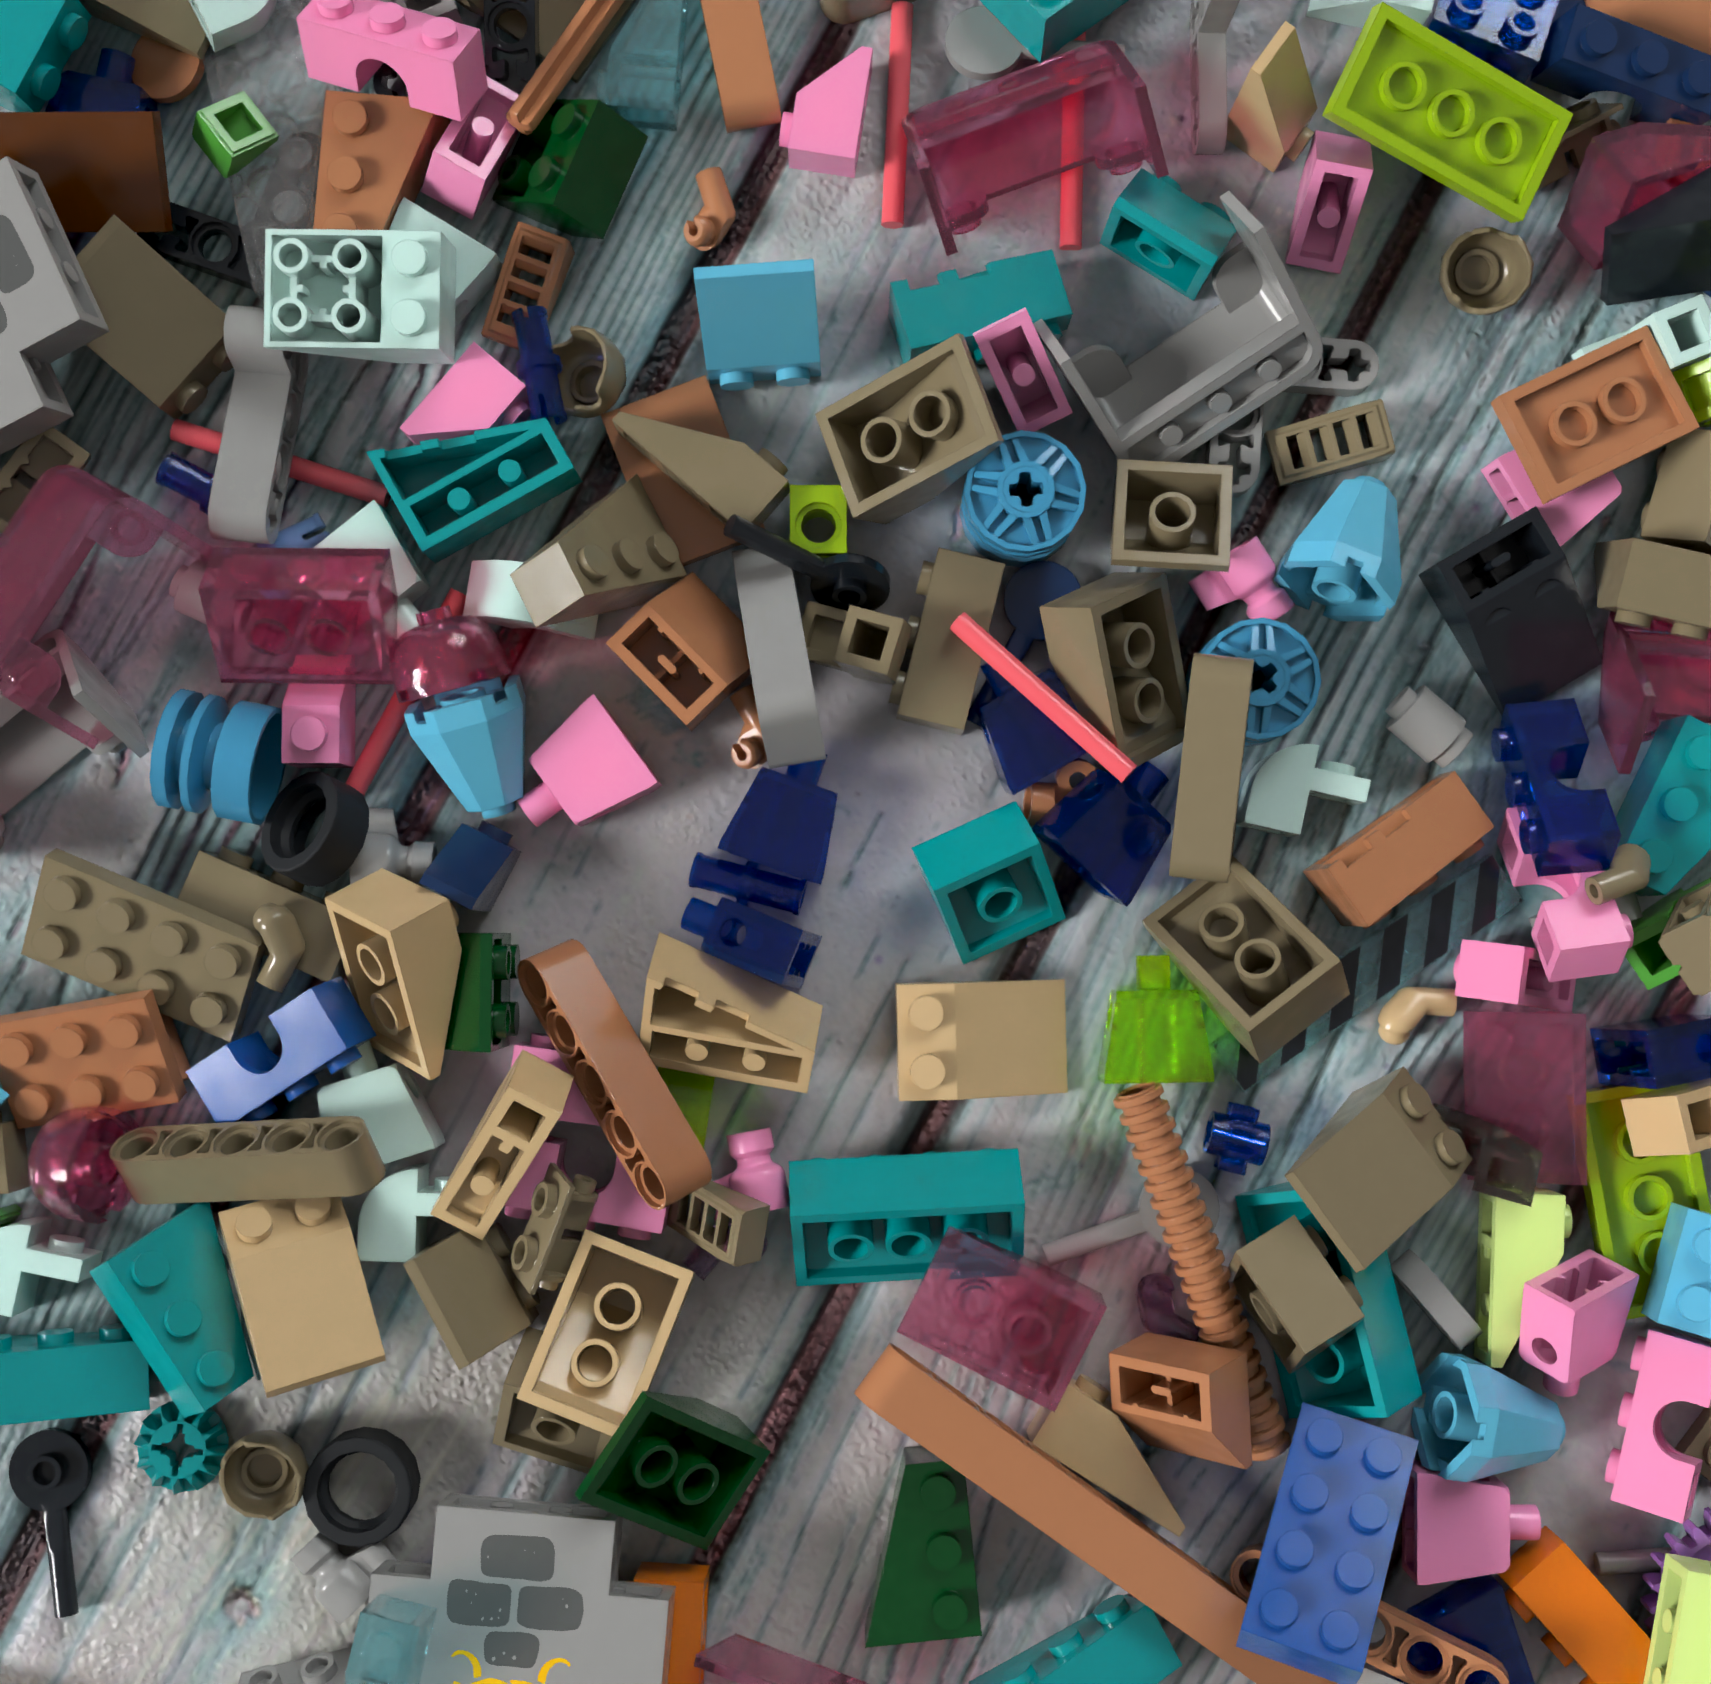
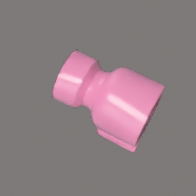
M1257 536L1248 539L1230 551L1229 572L1203 571L1188 582L1206 611L1235 600H1243L1247 604L1246 615L1249 619L1267 618L1276 620L1295 606L1285 588L1276 587L1273 578L1276 573V565Z
M771 1127L727 1135L729 1154L737 1161V1169L733 1173L713 1182L769 1204V1211L790 1206L785 1170L781 1165L773 1162L770 1156L775 1147ZM716 1209V1212H715L714 1220H717V1216H718V1210H717V1209Z

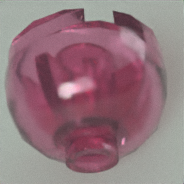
M449 605L415 614L419 626L412 627L399 636L393 646L390 660L392 681L399 704L468 686L479 680L487 678L489 680L511 673L505 650L497 633L485 621L473 615L452 616Z
M101 1106L75 1107L54 1115L41 1127L29 1152L28 1181L33 1195L53 1214L63 1218L95 1224L108 1221L102 1217L110 1210L120 1212L132 1197L113 1164L109 1151L118 1138L131 1130L139 1128L138 1123L126 1111Z

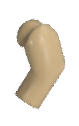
M1409 986L1399 989L1380 1010L1378 1016L1380 1024L1378 1028L1379 1036L1386 1043L1399 1045L1409 1039L1410 1031L1414 1029L1424 1015L1453 1017L1457 1007V996H1454L1455 989Z

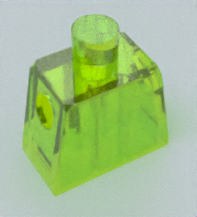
M1136 955V989H1111L1098 1067V1080L1104 1084L1152 1083V1081L1155 1083L1214 1082V1069L1198 991L1192 988H1171L1170 955Z

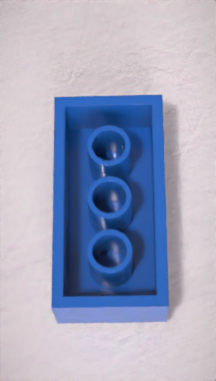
M1302 1402L1236 1647L1338 1684H1357L1363 1673L1419 1440Z

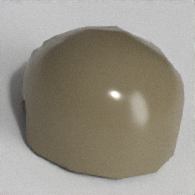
M1493 227L1475 228L1457 237L1441 257L1438 281L1449 303L1457 309L1473 315H1492L1517 304L1531 285L1534 262L1525 241L1519 235L1509 234Z
M579 325L571 326L570 332L572 337L563 343L551 346L552 365L549 367L546 375L547 396L559 411L568 416L580 418L597 417L614 406L626 386L625 358L612 340L596 329Z
M274 1430L255 1431L240 1438L226 1451L220 1463L219 1485L227 1504L243 1516L273 1521L299 1503L303 1495L305 1475L309 1465L302 1447L286 1433Z

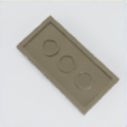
M56 848L44 857L21 954L117 995L152 989L160 1013L223 1040L232 1042L241 1033L266 945L260 933Z

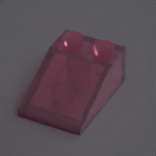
M1639 122L1592 137L1574 185L1569 192L1568 200L1557 227L1594 270L1601 269L1603 265L1606 226L1711 167V126Z
M1465 1010L1463 1015V1071L1466 1150L1473 1159L1467 1167V1180L1587 1186V1012Z
M949 1225L897 1328V1332L1055 1412L1107 1309V1305L1100 1292L1055 1269Z

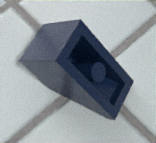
M485 820L481 821L478 829L462 823L426 869L419 883L470 910L491 912L522 852L508 845L513 837L512 834Z

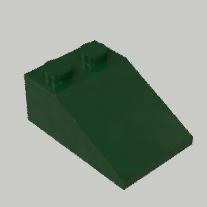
M642 1391L584 1478L575 1495L582 1502L707 1550L771 1451L736 1415L698 1398Z

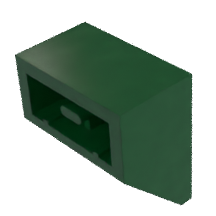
M556 99L531 134H520L511 156L504 161L499 170V184L491 200L500 206L570 236L604 239L648 136L599 99Z
M458 932L462 953L445 1050L493 1052L510 1046V1036H517L519 1031L518 1002H510V979H518L519 945L511 944V933Z

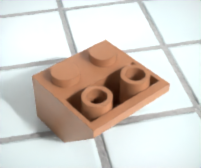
M691 572L648 601L606 642L608 647L691 732L751 674L743 622L694 572Z
M1146 1332L1109 1352L1112 1410L1146 1445L1242 1469H1248L1252 1466L1247 1352Z

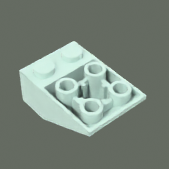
M265 229L263 347L266 349L391 363L454 364L456 248L442 231Z

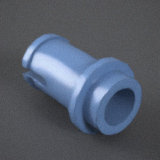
M316 512L313 516L279 531L275 543L256 544L271 573L279 569L286 573L290 571V564L299 560L329 536L330 533L324 531L306 540L307 535L326 527L320 514Z

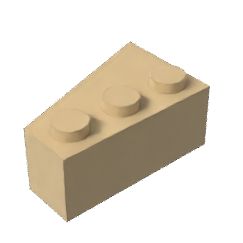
M659 932L646 979L639 1039L656 1067L807 1093L823 1005Z

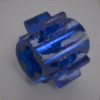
M1228 1102L1226 1114L1217 1111L1211 1112L1204 1132L1203 1152L1216 1155L1214 1167H1217L1218 1170L1244 1176L1247 1163L1257 1166L1263 1164L1270 1143L1271 1127L1270 1124L1258 1122L1260 1110Z

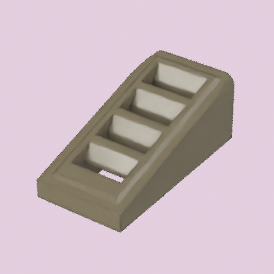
M1382 399L1350 406L1264 433L1278 488L1384 462L1395 453V445ZM1359 422L1364 424L1370 448L1364 449L1358 427ZM1339 427L1343 429L1349 454L1342 456L1340 455L1334 429ZM1319 433L1325 461L1317 462L1311 434ZM1295 438L1297 439L1304 466L1298 469H1294L1287 440Z
M710 1181L706 1186L691 1193L688 1216H686L689 1195L670 1205L666 1225L716 1258L735 1267L761 1261L770 1210L769 1204ZM702 1201H704L705 1205L702 1222H700L699 1215ZM716 1209H717V1210H718V1216H717L716 1228H714V1227H713V1223H714L715 1212H716ZM729 1218L732 1219L730 1234L727 1233Z

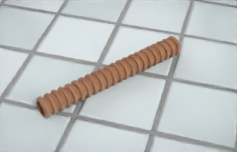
M1154 1081L1130 1086L1119 1092L1113 1099L1115 1108L1122 1109L1123 1111L1119 1116L1121 1125L1129 1127V1130L1125 1133L1127 1141L1135 1143L1134 1148L1131 1150L1134 1159L1141 1160V1163L1138 1165V1171L1141 1176L1147 1177V1180L1144 1182L1146 1192L1153 1193L1154 1195L1150 1199L1152 1209L1159 1210L1156 1216L1158 1225L1166 1228L1162 1232L1164 1242L1172 1244L1168 1249V1253L1172 1260L1178 1261L1174 1266L1176 1275L1184 1277L1180 1285L1184 1293L1190 1294L1186 1301L1189 1309L1196 1311L1192 1316L1195 1326L1202 1327L1198 1332L1200 1340L1205 1344L1247 1352L1252 1460L1266 1461L1275 1458L1289 1448L1292 1440L1289 1432L1284 1430L1286 1424L1283 1416L1277 1414L1280 1410L1277 1399L1271 1397L1274 1393L1271 1383L1265 1381L1268 1376L1265 1366L1259 1364L1262 1360L1259 1350L1253 1348L1256 1342L1253 1333L1247 1331L1250 1326L1246 1316L1240 1315L1244 1309L1241 1300L1234 1298L1237 1294L1235 1284L1228 1282L1231 1278L1229 1267L1221 1265L1225 1261V1256L1222 1250L1216 1249V1246L1219 1244L1217 1234L1209 1232L1213 1224L1210 1217L1203 1215L1207 1210L1205 1201L1197 1199L1201 1191L1197 1183L1191 1182L1195 1176L1192 1167L1185 1166L1189 1158L1186 1150L1179 1149V1146L1182 1144V1138L1179 1133H1173V1129L1176 1127L1175 1119L1166 1114L1170 1110L1168 1100L1161 1099L1160 1097L1164 1092L1161 1083Z

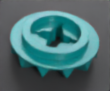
M170 1401L156 1408L142 1421L143 1425L140 1433L134 1442V1445L138 1448L139 1455L137 1468L145 1470L152 1480V1486H162L170 1489L174 1495L184 1491H198L219 1474L221 1460L229 1449V1437L225 1424L212 1408L184 1418L175 1403ZM182 1429V1434H185V1444L194 1446V1449L202 1450L189 1453L183 1458L182 1464L178 1467L179 1461H176V1451L161 1445L176 1439L179 1430Z

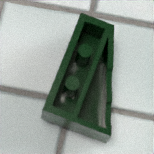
M923 1446L905 1447L903 1449L888 1517V1526L865 1622V1648L982 1636L966 1477Z

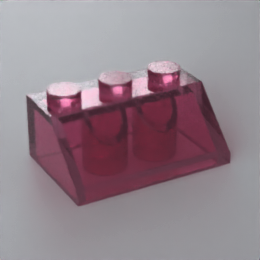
M214 547L198 591L221 683L395 684L398 595L390 549Z

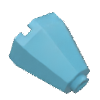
M1370 476L1344 479L1282 557L1274 581L1279 587L1285 588L1295 605L1309 610L1313 600L1325 605L1323 616L1335 621L1379 622L1384 617L1387 607L1390 610L1396 604L1402 585L1397 500L1382 481Z
M520 675L509 676L505 687H503L500 677H492L441 691L433 695L436 706L427 710L424 709L422 700L410 704L404 712L410 736L466 811L481 812L484 819L499 817L516 809L514 801L523 797L525 785L526 695Z
M1442 1351L1419 1375L1422 1393H1426L1424 1408L1413 1407L1411 1426L1415 1439L1419 1440L1417 1449L1421 1465L1429 1470L1440 1471L1438 1475L1444 1479L1461 1482L1474 1481L1547 1461L1560 1449V1445L1565 1437L1566 1428L1557 1403L1500 1372L1463 1354Z

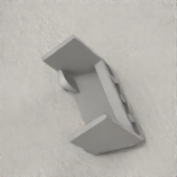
M1227 191L1219 198L1242 242L1226 252L1213 269L1212 285L1221 303L1125 366L1116 351L1106 345L1089 346L1070 358L1042 318L1034 323V327L1042 342L1117 459L1176 462L1307 376L1315 369L1322 357L1323 343L1270 236L1260 221L1230 191Z
M60 629L53 630L42 636L0 671V849L4 844V837L2 836L5 829L3 816L86 747L96 755L107 752L116 753L126 746L139 758H142L149 752L135 712L84 651Z

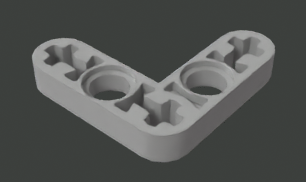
M1191 0L1189 28L1191 145L1194 155H1222L1225 150L1228 123L1226 32L1240 0Z
M1321 337L1323 353L1328 355L1324 365L1338 366L1348 356L1354 357L1355 366L1364 368V372H1361L1354 381H1349L1347 371L1329 369L1323 376L1324 380H1319L1318 376L1323 365V357H1321L1318 365L1311 373L1282 392L1341 397L1356 396L1363 392L1377 377L1379 370L1378 356L1374 349L1365 342ZM1264 404L1250 413L1251 420L1248 427L1242 430L1226 428L1206 442L1205 464L1225 465L1230 455V444L1219 446L1218 439L1231 444L1244 441L1249 442V447L1241 445L1236 451V467L1245 470L1246 475H1241L1235 484L1232 485V498H1238L1245 494L1258 478Z

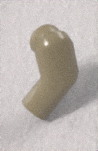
M1632 843L1622 844L1615 848L1608 863L1610 870L1588 877L1585 880V891L1590 901L1595 905H1601L1646 888L1651 869L1650 855L1646 850Z
M267 903L260 906L253 917V925L260 932L270 953L256 981L271 990L283 993L305 951L306 941L294 914L284 906Z

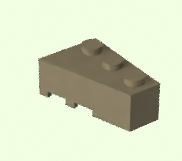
M638 474L590 506L579 518L564 528L559 535L544 545L510 574L536 628L640 606L687 575L679 559L678 548L673 539L666 533Z

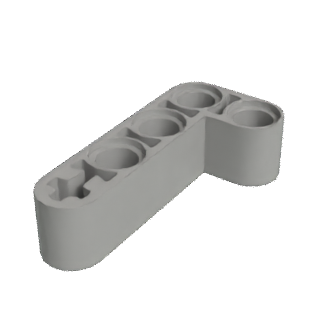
M230 305L225 315L224 346L235 372L208 505V528L211 537L215 540L273 544L277 539L307 382L308 353L266 349L263 347L264 307Z
M752 548L732 551L755 702L769 769L826 759L793 570Z

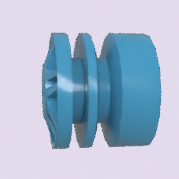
M1024 430L1002 435L1004 442L967 471L959 512L965 536L979 554L989 560L1004 563L1005 566L1022 568L1032 562L1046 561L1063 547L1084 510L1087 487L1080 463L1065 444L1045 433ZM1018 484H1026L1028 493L1037 494L1033 497L1030 506H1022L1020 497L1010 496L1014 494Z
M1267 618L1238 621L1218 633L1198 651V653L1254 659L1253 673L1261 670L1266 676V679L1261 684L1262 688L1254 692L1251 691L1245 747L1262 745L1288 733L1301 725L1316 705L1321 686L1318 658L1307 639L1286 623ZM1192 661L1189 663L1185 678L1188 693Z
M180 689L173 694L163 710L151 753L150 784L152 797L156 804L173 809H180L183 806L185 811L201 814L212 802V808L217 817L261 825L278 796L286 764L281 763L282 709L240 700L229 711L225 698L209 694L204 698L202 693L186 689Z

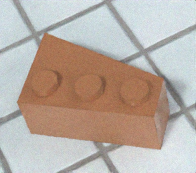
M326 90L313 229L389 230L403 197L415 203L418 193L423 186L432 152L449 126L450 119L410 107L409 98L406 96Z
M1451 771L1437 775L1306 868L1303 873L1341 926H1357L1367 929L1390 914L1392 908L1408 895L1413 896L1434 883L1439 878L1436 873L1452 860L1457 864L1479 851L1485 845L1481 838L1495 826L1457 773Z

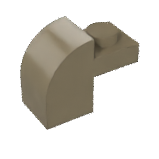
M807 601L802 617V625L809 662L850 673L853 677L882 684H896L912 632V627L904 619L850 605L848 611Z

